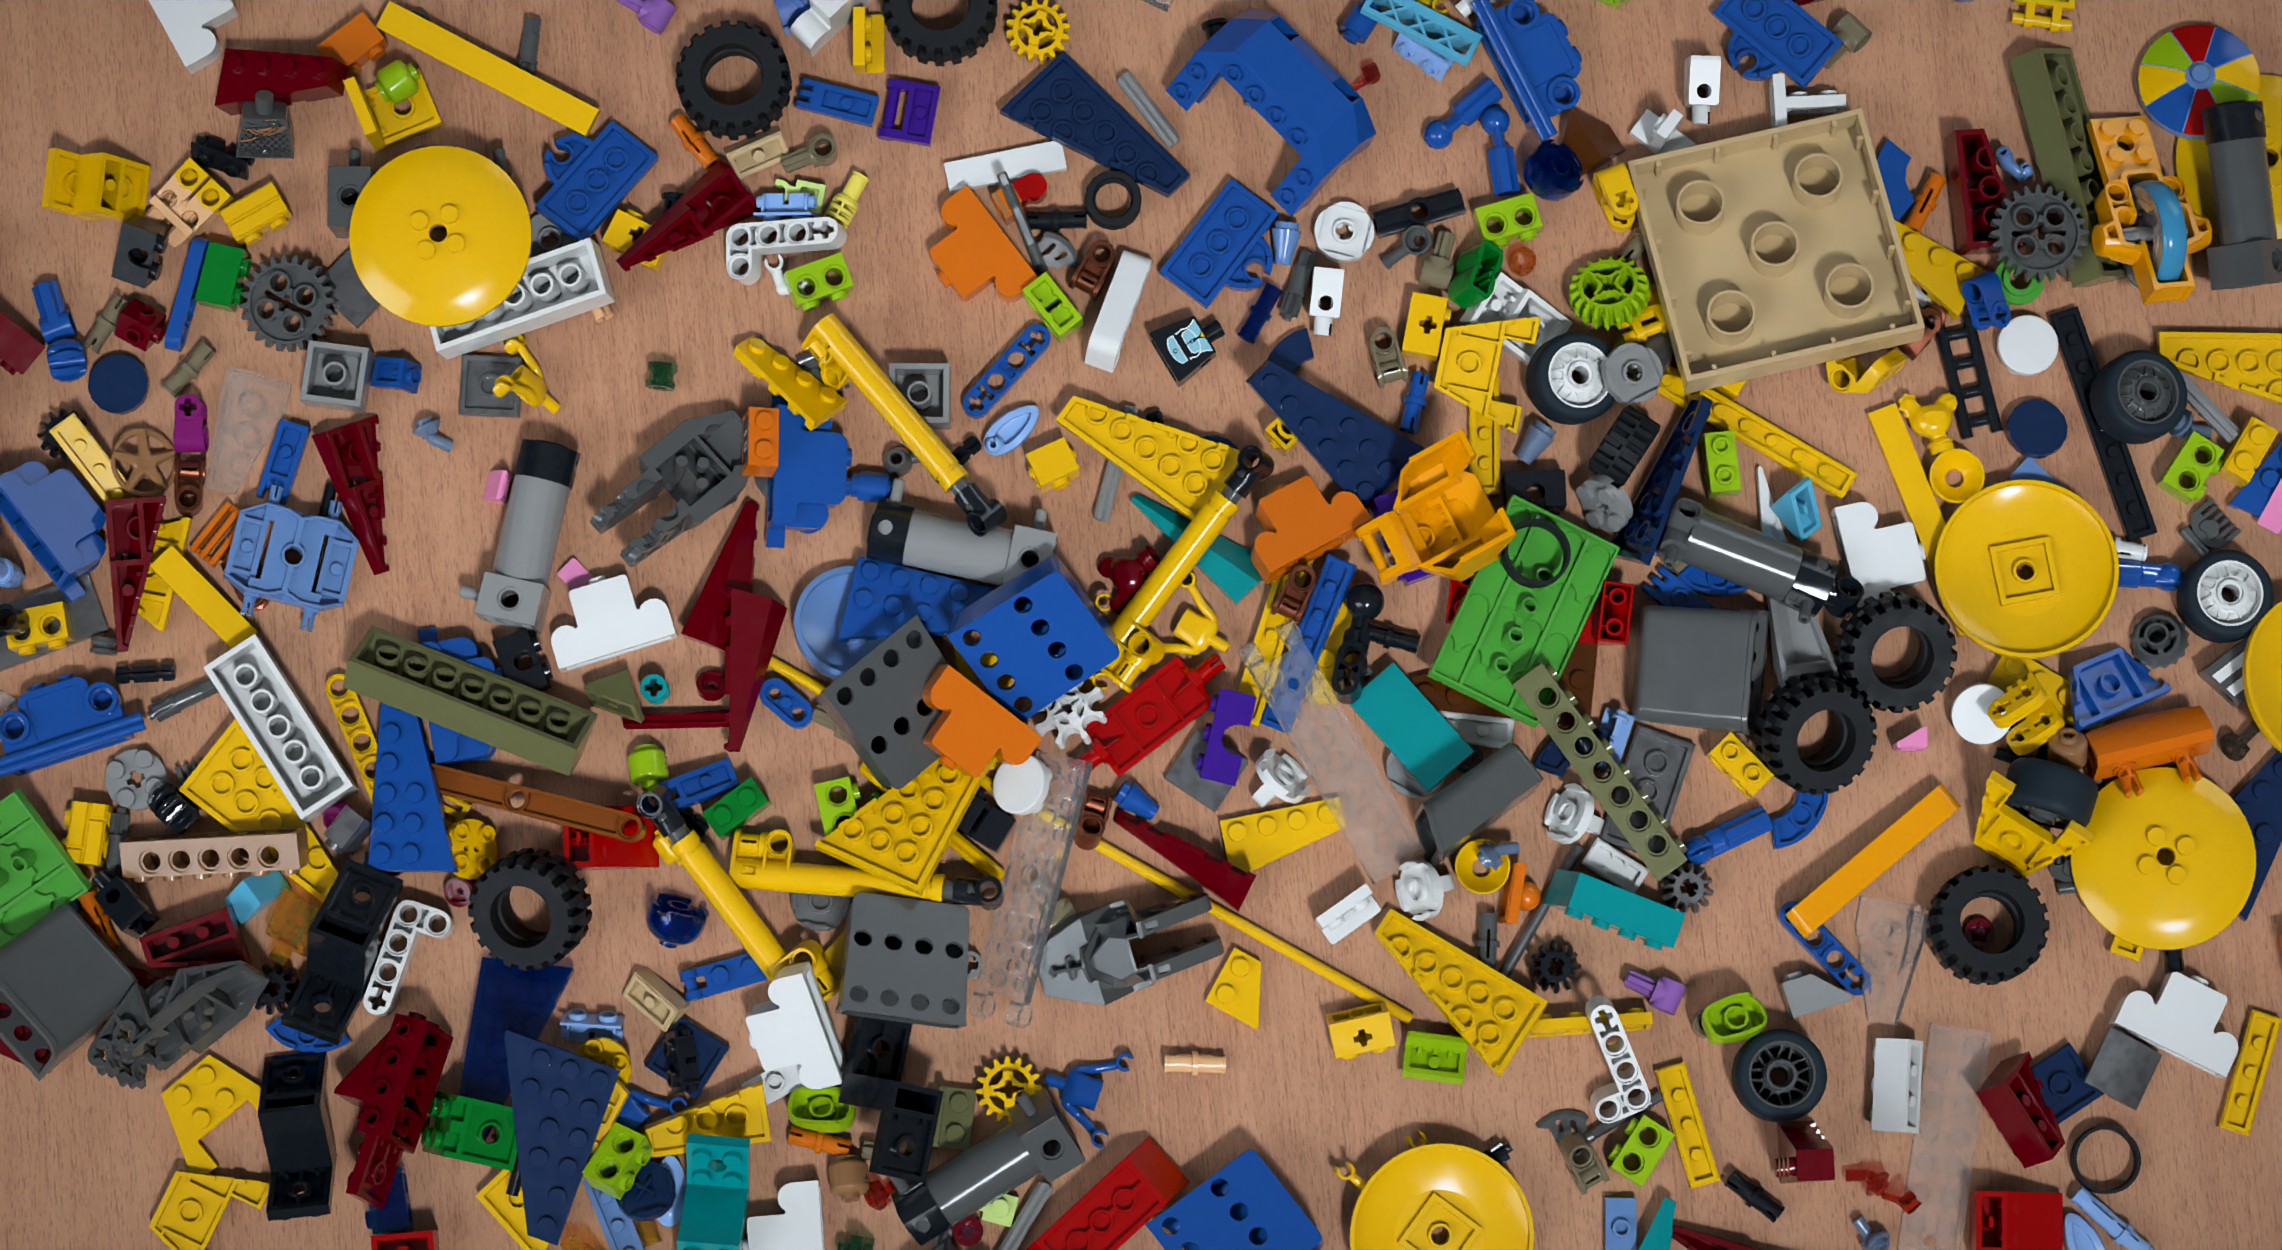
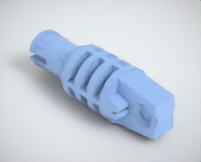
M0 557V586L6 589L18 588L22 584L21 581L26 578L25 574L16 563Z

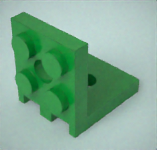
M436 1091L428 1114L431 1115L429 1125L424 1128L421 1136V1144L424 1145L422 1151L513 1171L518 1152L513 1108ZM492 1125L496 1129V1138L492 1142L486 1143L482 1138V1132L485 1127Z

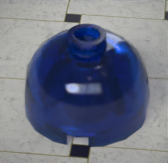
M1552 139L1541 142L1530 152L1524 163L1523 174L1526 184L1536 196L1547 201H1559L1571 196L1582 186L1583 179L1580 181L1579 173L1583 171L1577 155L1564 143L1557 145L1552 143L1554 141Z
M659 893L658 898L655 899L654 895H651L646 913L647 928L654 937L659 939V944L667 948H677V945H687L694 942L702 934L709 911L701 904L698 909L689 906L692 900L682 896Z

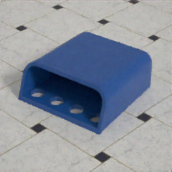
M1056 556L1047 557L968 606L956 611L946 635L996 701L1022 722L1116 660L1119 656V648L1114 631L1063 562ZM968 630H976L980 634V639L975 643H967L963 640V635ZM984 653H994L998 658L996 663L991 666L983 665L980 662V658ZM1008 674L1015 681L1011 687L1003 688L997 684L998 678ZM1022 697L1020 707L1017 709L1014 706L1015 700Z
M1254 1150L1245 1151L1155 1219L1145 1224L1165 1250H1181L1182 1246L1185 1250H1320L1324 1245L1319 1230ZM1162 1227L1168 1229L1173 1235L1166 1234Z

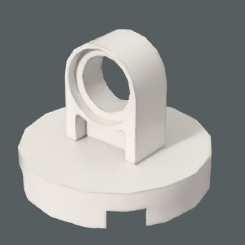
M1276 749L1266 750L1256 761V771L1264 784L1254 793L1252 798L1261 808L1267 805L1275 796L1289 803H1299L1311 790V785L1307 786L1304 781L1308 776L1300 764L1286 753L1282 756L1275 754Z
M1571 783L1564 786L1566 790L1561 795L1554 794L1547 806L1544 817V824L1549 826V832H1546L1548 837L1562 844H1571L1578 840L1585 832L1600 835L1605 820L1593 815L1595 805L1594 797L1590 790L1576 783Z
M1424 859L1405 862L1398 869V871H1402L1400 879L1395 880L1396 896L1404 912L1410 911L1414 916L1412 919L1415 921L1432 919L1439 914L1443 906V892L1455 889L1452 874L1439 877L1432 864Z

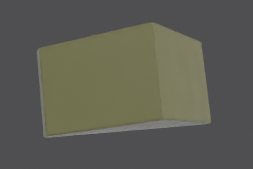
M627 669L586 683L584 686V691L591 706L640 723L644 721L645 718L636 688Z

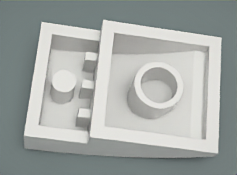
M1500 271L1495 274V286L1490 297L1467 308L1459 320L1464 325L1533 316L1541 317L1536 344L1504 339L1502 350L1527 366L1533 354L1542 344L1558 335L1567 333L1573 323L1531 290L1522 288Z

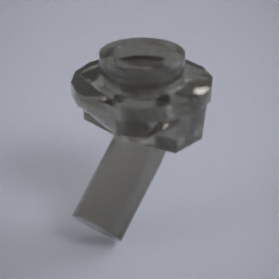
M2251 722L2239 735L2232 731L2224 734L2220 739V748L2223 754L2233 761L2242 760L2250 750L2247 743L2261 730Z

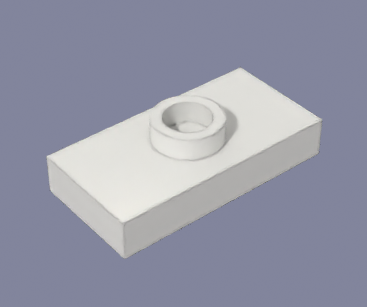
M1600 838L1595 840L1581 863L1616 887L1634 894L1649 872L1647 868Z
M797 1064L777 1070L765 1071L741 1085L745 1087L763 1080L768 1106L791 1094L796 1088L804 1086L798 1074L801 1065Z

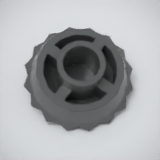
M2166 612L2161 614L2153 613L2148 617H2143L2138 624L2134 625V631L2130 635V648L2134 651V657L2140 659L2143 665H2149L2153 669L2157 667L2166 668L2170 664H2177L2178 659L2185 656V649L2189 646L2187 640L2189 633L2185 630V624L2180 622L2177 616H2170Z

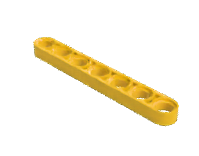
M335 674L326 681L325 691L373 804L375 778L372 779L366 775V768L369 764L376 762L378 741L358 693L348 689L343 696L333 695V684L340 680L344 681L345 677L344 674ZM348 708H356L359 711V719L355 723L348 724L343 719V714ZM361 735H367L371 739V745L365 751H358L354 745L357 737Z

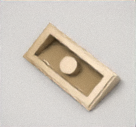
M774 126L766 132L762 131L755 134L756 137L746 138L723 149L731 168L739 180L781 162L782 156L790 154L778 126Z
M643 968L634 972L622 994L623 997L665 1033L674 1026L690 1006L683 997L649 968Z

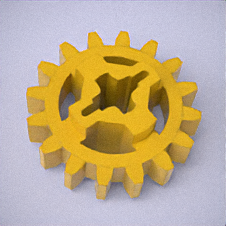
M1032 0L1031 6H1027L1024 1L1021 2L1022 10L1020 12L1016 9L1012 10V16L1015 20L1007 19L1006 22L1007 26L1012 29L1006 31V38L1014 39L1009 43L1010 49L1019 48L1017 57L1020 59L1025 54L1028 55V63H1032L1034 57L1039 59L1040 64H1044V57L1049 56L1053 61L1056 50L1060 53L1065 51L1061 43H1069L1070 36L1065 34V32L1070 31V24L1063 23L1067 19V14L1061 13L1058 15L1059 5L1055 4L1050 8L1048 7V0H1044L1042 5H1039L1037 0ZM1036 13L1035 16L1025 19L1027 16ZM1048 16H1050L1055 21L1058 29H1056L1055 26H1051L1049 24ZM1038 26L1043 27V32H1040L1039 36L1033 34V31ZM1018 33L1027 38L1028 46L1021 41ZM1051 43L1050 46L1040 49L1041 46Z
M1006 1056L1004 1064L1000 1065L999 1061L995 1059L993 1060L994 1069L991 1070L986 1066L983 1068L987 1076L986 1078L978 1077L977 1081L983 1084V1088L977 1089L976 1094L984 1095V1099L979 1102V1105L989 1106L986 1112L988 1116L996 1112L998 1122L1003 1119V1116H1008V1121L1011 1123L1012 1119L1008 1109L1016 1105V1094L1020 1091H1025L1031 1096L1036 1091L1043 1089V1087L1035 1085L1034 1081L1040 1076L1039 1074L1031 1075L1029 1073L1032 1069L1031 1064L1023 1068L1021 1066V1058H1018L1015 1064H1012L1009 1056ZM1003 1070V1078L998 1084L989 1085L994 1075ZM1014 1070L1021 1072L1029 1083H1020L1014 1078ZM1011 1081L1014 1087L1024 1088V1090L1014 1092L1010 1099L1007 1098L1005 1093L1000 1091L994 1092L1006 1087V1082ZM990 1097H999L1004 1101L1005 1110L995 1106Z

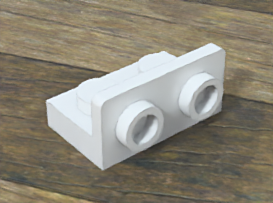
M1366 883L1315 919V923L1331 945L1336 944L1381 911V908L1371 896L1373 892Z

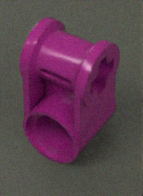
M193 394L181 395L176 400L174 406L175 427L173 442L175 452H207L209 448L207 406L204 401ZM192 403L197 406V409L192 410L190 415L185 412V409L190 408Z

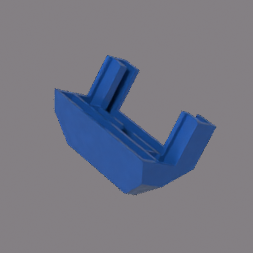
M1248 8L1232 18L1196 50L1165 90L1187 111L1195 101L1197 103L1202 102L1223 77L1302 156L1270 195L1290 216H1293L1309 205L1338 168L1368 148L1376 135L1363 98L1279 14L1255 8Z

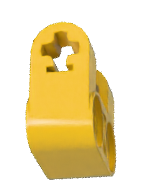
M1621 162L1594 172L1592 179V188L1596 200L1603 211L1608 226L1616 233H1626L1633 227L1639 203L1625 164ZM1617 217L1618 219L1626 220V224L1614 221V219Z

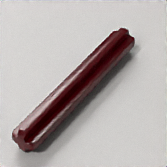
M729 710L643 712L645 719L642 723L623 717V727L627 730L729 727V723L724 722V713H728Z

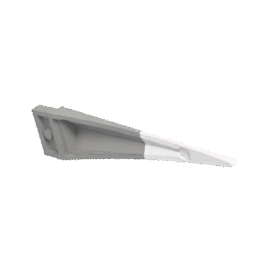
M1759 465L1756 467L1755 473L1761 532L1787 542L1780 520L1770 508L1774 502L1763 469ZM1767 597L1768 611H1770L1769 624L1774 675L1777 674L1779 686L1784 687L1786 685L1785 680L1793 676L1800 680V675L1804 673H1812L1813 675L1823 673L1840 680L1837 663L1834 661V656L1817 617H1811L1810 622L1807 624L1800 623L1798 621L1799 611Z

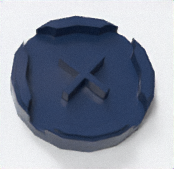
M113 354L102 358L93 367L88 379L90 396L99 408L106 412L120 415L133 412L145 402L148 387L150 386L146 369L136 359L123 354Z
M2034 399L2024 401L2014 408L2007 420L2006 434L2017 452L2029 458L2041 459L2059 451L2067 437L2068 426L2064 415L2056 406L2047 401Z
M649 1160L637 1173L632 1188L624 1193L621 1200L617 1198L615 1200L620 1211L628 1218L637 1221H652L663 1216L672 1207L676 1198V1184L671 1172L666 1167L664 1168L657 1162Z

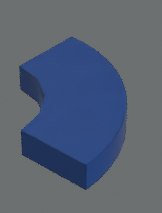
M1888 139L1878 154L1877 162L1893 218L1899 221L1914 202V196L1909 191L1905 180L1906 167L1911 157Z
M1688 565L1676 576L1695 592L1708 596H1731L1748 590L1745 587L1691 565Z
M1796 791V798L1791 808L1783 815L1770 819L1773 830H1771L1773 850L1797 843L1815 828L1826 809L1828 793L1826 791L1822 795H1812L1809 792L1804 794Z
M283 1015L265 1027L277 1041L289 1048L302 1052H330L352 1042L346 1032L337 1046L281 1024V1017Z

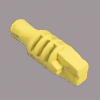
M852 171V175L842 193L834 196L823 217H830L847 229L858 210L859 204L857 200L869 179L856 171Z

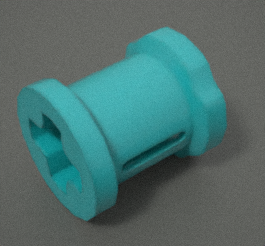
M650 674L641 681V694L651 704H662L669 697V685L660 675ZM657 682L662 690L657 691V696L653 697L648 688H652L653 683Z

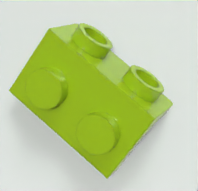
M1426 1030L1408 1031L1404 1044L1401 1077L1462 1085L1468 1043L1464 1038L1456 1034H1432Z

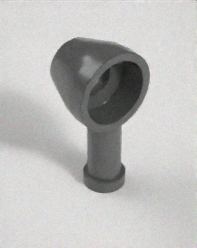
M1413 225L1404 232L1402 245L1386 256H1381L1380 259L1389 270L1392 268V265L1408 254L1423 255L1427 253L1432 247L1433 236L1426 227ZM1419 236L1425 238V243L1421 247L1416 243Z
M895 446L885 452L882 463L888 474L894 477H901L909 473L913 464L920 463V461L912 452H909L904 447ZM894 455L902 456V461L899 464L891 462V458Z

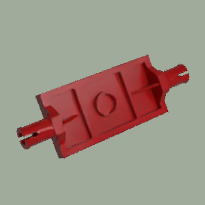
M1214 652L1194 669L1192 667L1188 668L1177 655L1135 687L1131 693L1126 694L1103 713L1107 717L1105 724L1099 721L1090 722L1085 732L1092 740L1091 749L1070 763L1075 771L1086 764L1077 771L1078 776L1083 779L1085 775L1103 762L1104 764L1107 763L1116 776L1120 778L1207 711L1211 706L1212 699L1204 689L1206 687L1205 683L1226 668L1222 661L1211 667L1219 660L1218 655Z

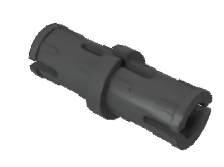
M1479 913V940H1475V946L1478 947V960L1496 970L1497 947H1500V941H1497L1498 913ZM1487 930H1489L1488 958L1486 957Z

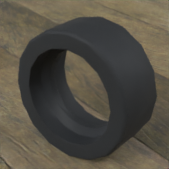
M1110 170L1101 172L1091 180L1086 188L1084 199L1087 214L1093 223L1103 229L1118 230L1134 222L1140 213L1142 197L1138 184L1131 176L1121 171ZM1106 184H1120L1129 192L1131 198L1130 207L1123 215L1108 217L1100 213L1096 207V194Z

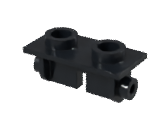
M199 135L196 142H191V158L198 165L205 168L210 167L224 172L230 177H238L248 181V166H253L255 158H236L235 145L231 144L228 151L224 152L226 142L208 135L203 137Z
M690 1029L680 1030L678 1034L677 1030L665 1033L662 1048L665 1057H668L669 1069L667 1070L666 1078L668 1086L672 1088V1094L685 1092V1090L686 1092L698 1091L697 1085L700 1084L697 1063L686 1064V1058L696 1057L694 1035L690 1034Z

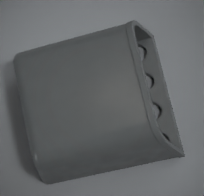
M1650 604L1642 606L1639 617L1631 706L1633 718L1642 722L1754 735V731L1759 728L1755 721L1757 715L1761 712L1770 611Z
M917 614L825 688L816 699L878 783L895 789L903 788L940 757L924 745L923 739L943 710L929 708L923 701L922 690L940 664L948 663Z
M1515 743L1506 744L1420 805L1414 815L1415 827L1425 861L1432 864L1433 867L1528 798L1544 778Z
M856 893L847 915L836 1013L940 1028L960 1029L967 1026L968 908L961 905L880 894Z
M60 904L0 947V1003L7 1004L11 1008V1015L9 1017L0 1018V1038L39 1081L102 1029L132 986L138 983L135 975L72 906ZM18 1026H27L32 1032V1037L26 1041L18 1040L14 1035V1030ZM40 1048L48 1049L51 1052V1057L45 1064L39 1063L34 1056V1053Z

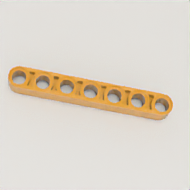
M1942 783L1939 784L1795 905L1785 916L1805 939L1956 812L1961 805Z

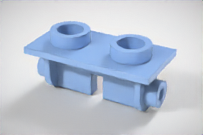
M1400 33L1392 47L1401 57L1409 60L1421 68L1427 75L1434 77L1440 82L1447 70L1455 62L1431 49L1429 50L1422 44Z
M810 192L789 193V204H785L784 193H763L762 196H757L756 199L757 208H761V212H753L754 216L762 218L763 221L820 217V215L812 212V208L817 206L816 195H811Z
M1606 707L1600 727L1611 730L1607 741L1615 752L1610 756L1619 765L1634 718L1628 715L1626 711L1620 709L1613 710ZM1600 761L1594 766L1607 772L1610 771V766L1605 761Z
M583 1009L564 1011L560 1021V1025H562L561 1037L566 1038L567 1041L586 1042L589 1040V1031L595 1032V1038L607 1037L616 1041H623V1029L621 1028L625 1015H617L613 1011H602L599 1014L587 1013Z

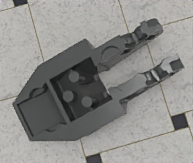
M734 410L683 421L638 458L641 475L626 486L612 504H604L592 517L590 523L600 534H603L651 500L658 498L659 493L666 489L677 501L675 508L663 518L657 519L644 536L639 539L635 537L621 551L620 556L630 567H634L681 533L699 526L717 511L736 502L750 477L742 475V419Z
M1208 893L1187 895V898L1177 903H1161L1138 911H1134L1128 898L1067 917L1032 950L1044 995L1107 1005L1134 991L1153 986L1158 979L1222 955L1224 948L1220 936H1207L1191 946L1181 948L1175 946L1167 951L1151 956L1140 955L1141 962L1136 967L1129 943L1131 939L1138 937L1142 939L1148 934L1210 911L1212 906Z
M242 960L178 969L175 976L159 979L148 988L135 983L90 1045L87 1054L88 1061L96 1067L100 1075L103 1076L107 1073L111 1078L116 1076L120 1086L125 1087L128 1084L132 1089L135 1087L143 1089L147 1086L144 1078L147 1072V1064L154 1065L156 1069L161 1071L162 1069H168L190 1050L201 1054L247 1017L270 980L266 974ZM154 1046H155V1051H156L155 1054H156V1056L152 1054V1053L154 1052V1048H153Z

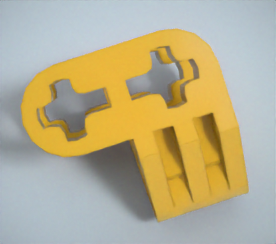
M1896 348L1876 360L1868 370L1855 357L1826 362L1828 382L1830 387L1839 393H1869L1871 390L1881 386L1884 381L1893 377L1906 364L1908 358ZM1844 371L1849 375L1850 381L1845 378Z
M2033 672L2028 673L2027 676L2006 688L2008 692L1994 700L1988 707V716L1997 728H2008L2026 717V720L2013 727L2006 737L2008 745L2017 755H2026L2048 742L2052 735L2059 733L2065 726L2063 717Z

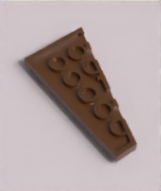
M1576 642L1557 684L1562 691L1568 688L1579 703L1574 707L1582 716L1587 713L1591 718L1598 645ZM1427 674L1411 677V682L1436 710L1514 719L1495 710V708H1491L1468 695L1442 684L1440 681L1438 682L1428 677ZM1553 691L1548 704L1554 701L1555 691ZM1563 712L1557 717V725L1570 727L1573 724L1574 718L1569 712Z

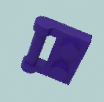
M893 78L888 79L886 89L889 91L883 124L878 129L877 138L930 147L941 90L940 86ZM900 92H907L908 99L902 130L894 129Z

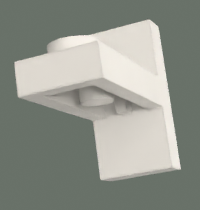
M1785 73L1772 74L1769 79L1772 128L1788 125L1787 115L1841 113L1847 106L1846 94H1837L1835 90L1822 91L1819 95L1808 96L1807 92H1793L1789 94L1790 96L1786 97Z
M1647 109L1629 133L1631 137L1656 155L1692 147L1696 144L1677 130L1683 115L1675 109L1672 110L1669 116L1663 113L1661 117Z

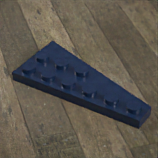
M1064 51L1000 110L999 114L1111 170L1124 172L1131 176L1135 182L1167 198L1190 178V174Z
M1696 394L1690 396L1632 502V518L1628 520L1629 523L1624 528L1616 532L1611 541L1612 544L1620 547L1616 558L1650 566L1672 506L1678 498L1679 488L1698 439L1710 415L1713 401L1707 397Z

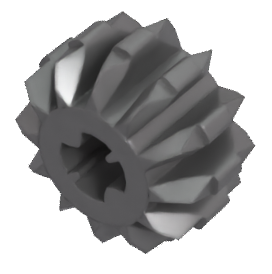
M1693 863L1687 865L1686 873L1682 865L1675 869L1677 875L1671 872L1666 876L1672 883L1663 882L1661 884V888L1671 892L1665 894L1662 898L1664 901L1673 898L1675 901L1670 905V908L1676 909L1681 904V912L1685 913V915L1688 912L1689 905L1692 912L1697 914L1700 912L1698 903L1704 907L1709 905V901L1702 895H1713L1714 890L1704 888V885L1712 882V878L1708 877L1704 880L1700 878L1705 872L1703 867L1694 874ZM1683 881L1687 885L1694 886L1695 890L1691 892L1693 894L1692 897H1689L1688 893L1682 894L1680 888L1684 886L1682 884Z

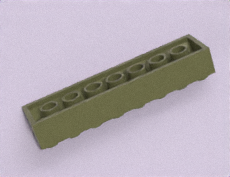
M2036 48L2010 59L2011 76L2017 86L2019 105L2024 112L2027 122V134L2032 140L2035 162L2040 169L2043 180V191L2045 193L2047 188L2052 186V195L2056 196L2063 190L2062 200L2067 201L2073 197L2074 200L2070 207L2072 209L2081 207L2082 210L2077 214V218L2087 219L2080 226V229L2089 231L2087 236L2080 238L2088 243L2085 249H2078L2083 253V257L2080 260L2073 259L2076 263L2073 270L2066 269L2072 288L2091 287L2127 278L2126 270H2124L2122 263L2110 260V258L2097 256L2092 247V230L2095 225L2099 224L2094 201L2104 188V184L2086 127L2091 118L2071 48ZM2050 213L2052 222L2055 225H2059V217L2054 213ZM2057 231L2058 235L2065 236L2063 231Z
M373 625L348 659L342 686L567 776L571 775L579 762L598 716L597 713Z

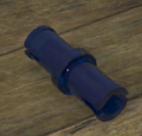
M1266 283L1255 305L1250 306L1248 310L1250 314L1237 336L1254 344L1265 322L1270 321L1272 317L1270 313L1283 291L1270 283Z

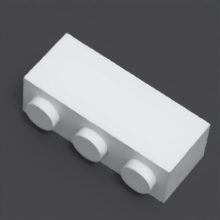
M1876 1038L1872 1054L1875 1064L1874 1077L1871 1081V1090L1873 1092V1104L1869 1115L1871 1130L1919 1134L1923 1041Z

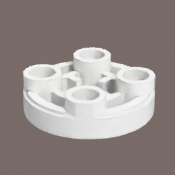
M2022 315L2010 320L2009 324L2002 328L1997 337L1998 356L2008 371L2014 375H2037L2045 371L2054 362L2058 353L2059 344L2055 330L2047 321L2037 316Z
M1976 682L1958 693L1953 701L1950 715L1956 731L1962 738L1975 744H1990L2001 739L2008 732L2010 727L1997 728L1987 713L1990 704L2005 694L2000 688L1992 684Z
M1031 755L1020 765L1002 763L993 780V794L997 804L1006 812L1014 815L1038 813L1042 809L1043 801L1047 796L1052 772L1040 759Z

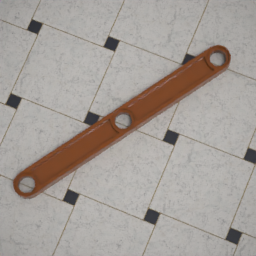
M431 763L440 795L629 843L640 841L646 834L647 827L644 820L632 813ZM517 791H522L525 801L521 807L514 808L510 802L511 796ZM629 820H636L639 826L637 833L631 837L626 836L624 833L625 823Z

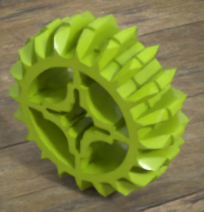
M1612 254L1608 260H1603L1599 256L1595 263L1588 260L1586 268L1578 267L1577 275L1572 276L1571 285H1569L1568 290L1570 306L1577 318H1582L1585 325L1592 323L1595 329L1601 325H1604L1607 331L1612 325H1616L1620 329L1624 322L1632 325L1633 317L1641 318L1642 310L1647 309L1648 300H1650L1649 297L1651 295L1650 288H1648L1650 287L1649 279L1642 267H1637L1634 260L1626 262L1624 256L1615 260ZM1627 286L1632 288L1630 294L1625 293ZM1589 291L1594 292L1591 300L1587 297Z

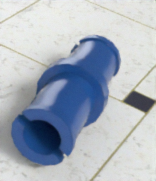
M1412 371L1408 394L1403 398L1405 408L1399 430L1405 432L1408 429V434H1418L1422 409H1425L1427 404L1425 395L1431 376L1428 373H1424V376H1421V371Z

